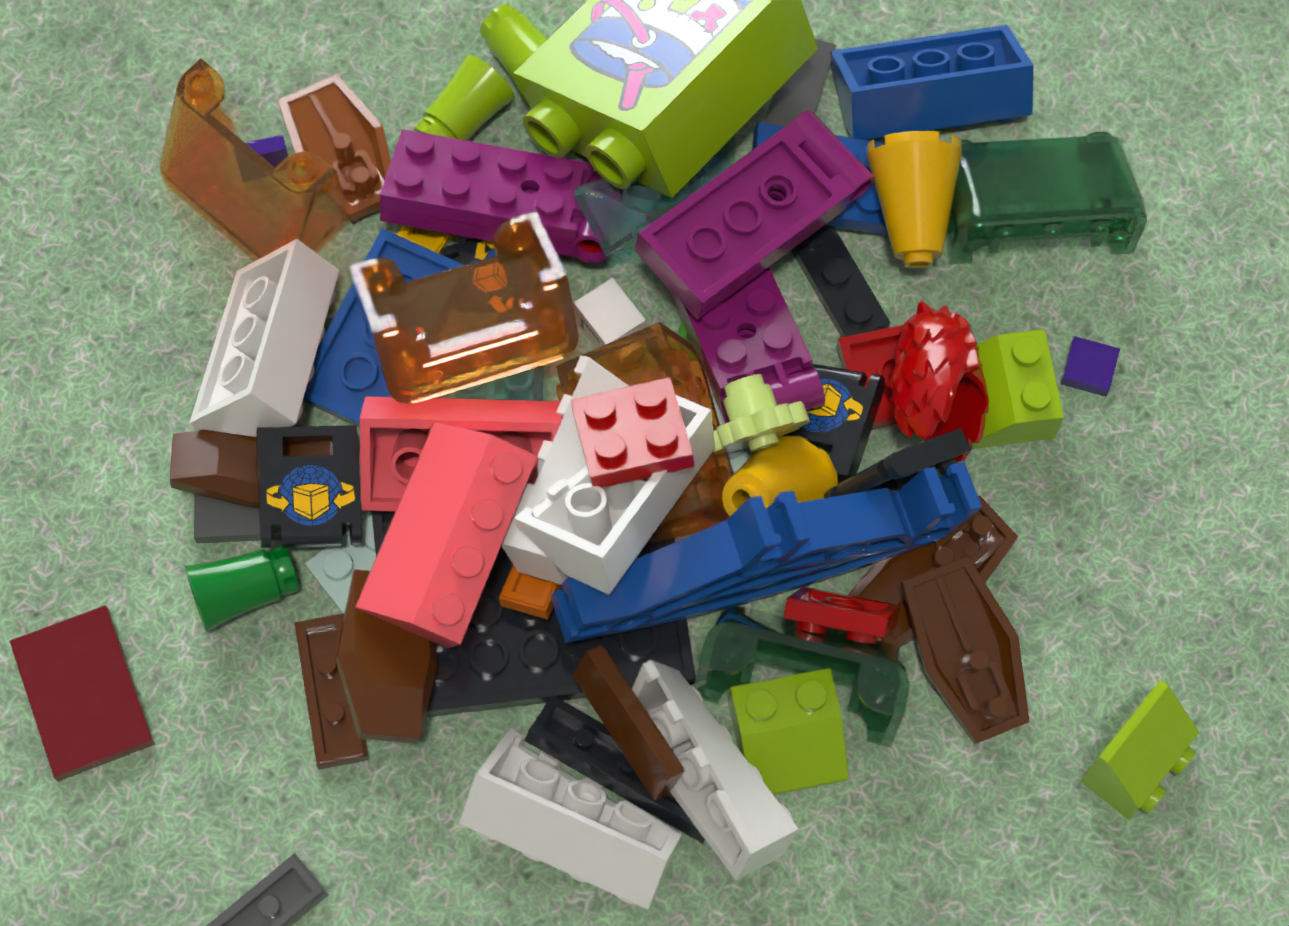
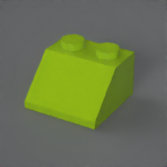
M1045 329L999 334L979 343L978 353L983 364L982 370L987 385L989 412L986 413L983 436L979 443H973L971 449L1055 439L1064 419Z
M830 668L730 687L728 707L737 748L748 763L758 769L764 784L773 795L849 780L842 715Z
M1160 679L1080 781L1128 820L1139 809L1149 814L1167 791L1159 784L1166 774L1172 771L1179 776L1197 753L1189 745L1199 734V730L1169 685Z

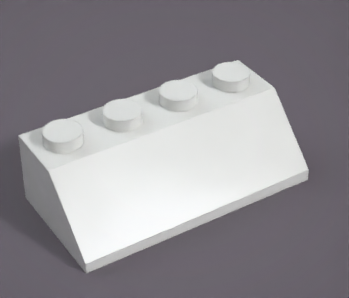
M295 239L236 272L189 424L198 429L256 437L257 428L293 427L298 422L303 413L302 401L305 390L314 374L313 362L316 351L325 334L324 323L327 312L336 295L334 288L339 273L338 268L301 241Z

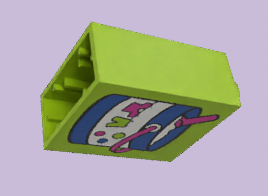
M588 0L514 72V75L531 108L522 119L523 126L531 139L543 151L551 156L563 158L572 150L588 158L590 164L599 175L617 188L627 189L634 181H637L673 198L819 48L801 0Z

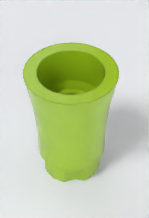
M509 4L500 5L493 9L491 14L482 21L480 34L488 42V48L502 63L515 82L523 99L528 103L514 72L548 38L525 14L520 13Z
M468 54L440 95L423 113L424 118L413 130L468 141L495 113L514 100V93L509 84L494 68L482 59Z

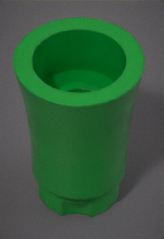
M281 546L270 549L267 552L263 548L215 562L184 566L206 632L251 610L280 601L281 596L299 591L290 556L286 548H281Z

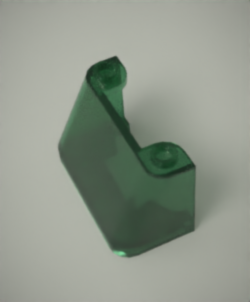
M1100 131L1078 137L976 143L970 140H961L962 154L945 238L948 265L971 264L973 261L972 253L977 249L988 246L989 253H998L1001 242L1090 237L1091 247H1099L1103 240L1106 241L1110 255L1134 253L1147 224V214L1143 196L1123 144L1118 137L1111 136L1108 132Z
M741 606L726 608L716 616L704 640L698 663L695 689L698 690L703 701L719 705L722 695L730 687L749 684L755 664L793 674L830 668L834 684L852 688L847 712L857 714L863 720L867 729L866 742L891 747L904 717L909 695L908 660L905 653L898 646L881 640H876V643L853 641L846 638V632L828 627L826 633L803 631L796 628V620Z

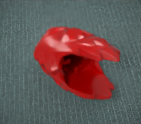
M920 301L916 315H912L899 331L901 336L892 360L895 367L889 377V388L892 389L889 402L891 403L892 412L898 427L909 438L912 437L915 431L919 438L927 441L932 436L935 438L961 428L972 448L973 443H979L983 436L986 413L989 412V397L982 370L983 364L978 353L979 346L970 323L964 317L955 312L950 313L948 306H943L936 311L930 305ZM969 452L955 459V461H965Z

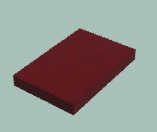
M106 605L10 640L53 777L57 782L155 745L110 611Z

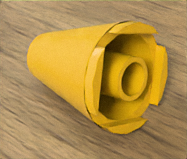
M937 131L899 132L885 135V145L876 147L875 141L872 140L866 147L871 173L875 177L874 184L894 257L904 260V266L923 268L932 266L933 259L943 254L962 154V141L956 135L951 134L952 143L940 141V132Z
M778 437V444L755 451L727 481L722 492V502L725 511L731 516L748 498L762 496L764 505L768 508L774 503V498L779 493L794 491L798 503L824 499L825 492L838 485L837 472L829 455L822 448L818 449L812 443L806 441L808 439L803 437Z

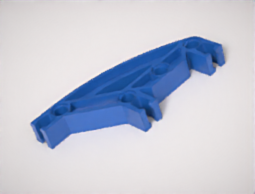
M965 462L950 465L946 469V473L941 477L938 476L935 467L922 469L897 492H893L889 488H882L798 503L794 491L779 493L774 498V503L768 508L765 507L762 496L748 498L726 521L634 560L610 594L604 593L572 577H567L562 583L563 589L554 591L550 597L565 643L650 627L784 593L906 553L946 537L978 512L982 505Z

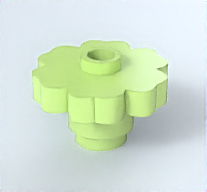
M762 374L748 376L725 385L724 390L727 398L723 400L730 422L717 427L713 431L715 441L713 453L717 455L744 448H750L751 452H755L778 444V437L798 430L800 426L810 422L804 403L799 401L789 405L785 403L777 406L771 385L764 383Z

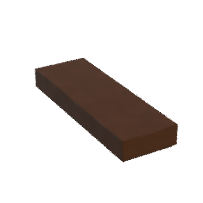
M344 613L294 622L318 770L369 760L366 740L358 739L336 664Z
M599 645L588 650L574 672L573 678L653 800L656 801L670 793L684 773V767L606 649Z

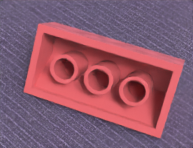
M365 396L360 415L361 511H396L434 422L490 434L538 456L544 440L553 442L561 424L562 416L557 413L561 401ZM538 458L527 483L535 484L537 480Z
M434 422L355 608L446 648L460 645L538 456L490 434Z

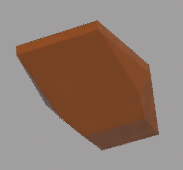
M335 74L279 99L278 103L299 166L351 222L380 210V192L391 163L383 125L341 77Z

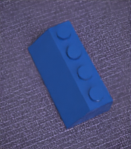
M1008 25L831 51L842 119L851 138L868 141L874 140L876 142L885 137V135L892 133L928 131L947 127L963 129L971 126L973 123L993 120L1009 122L1020 116L1033 115L1034 65Z

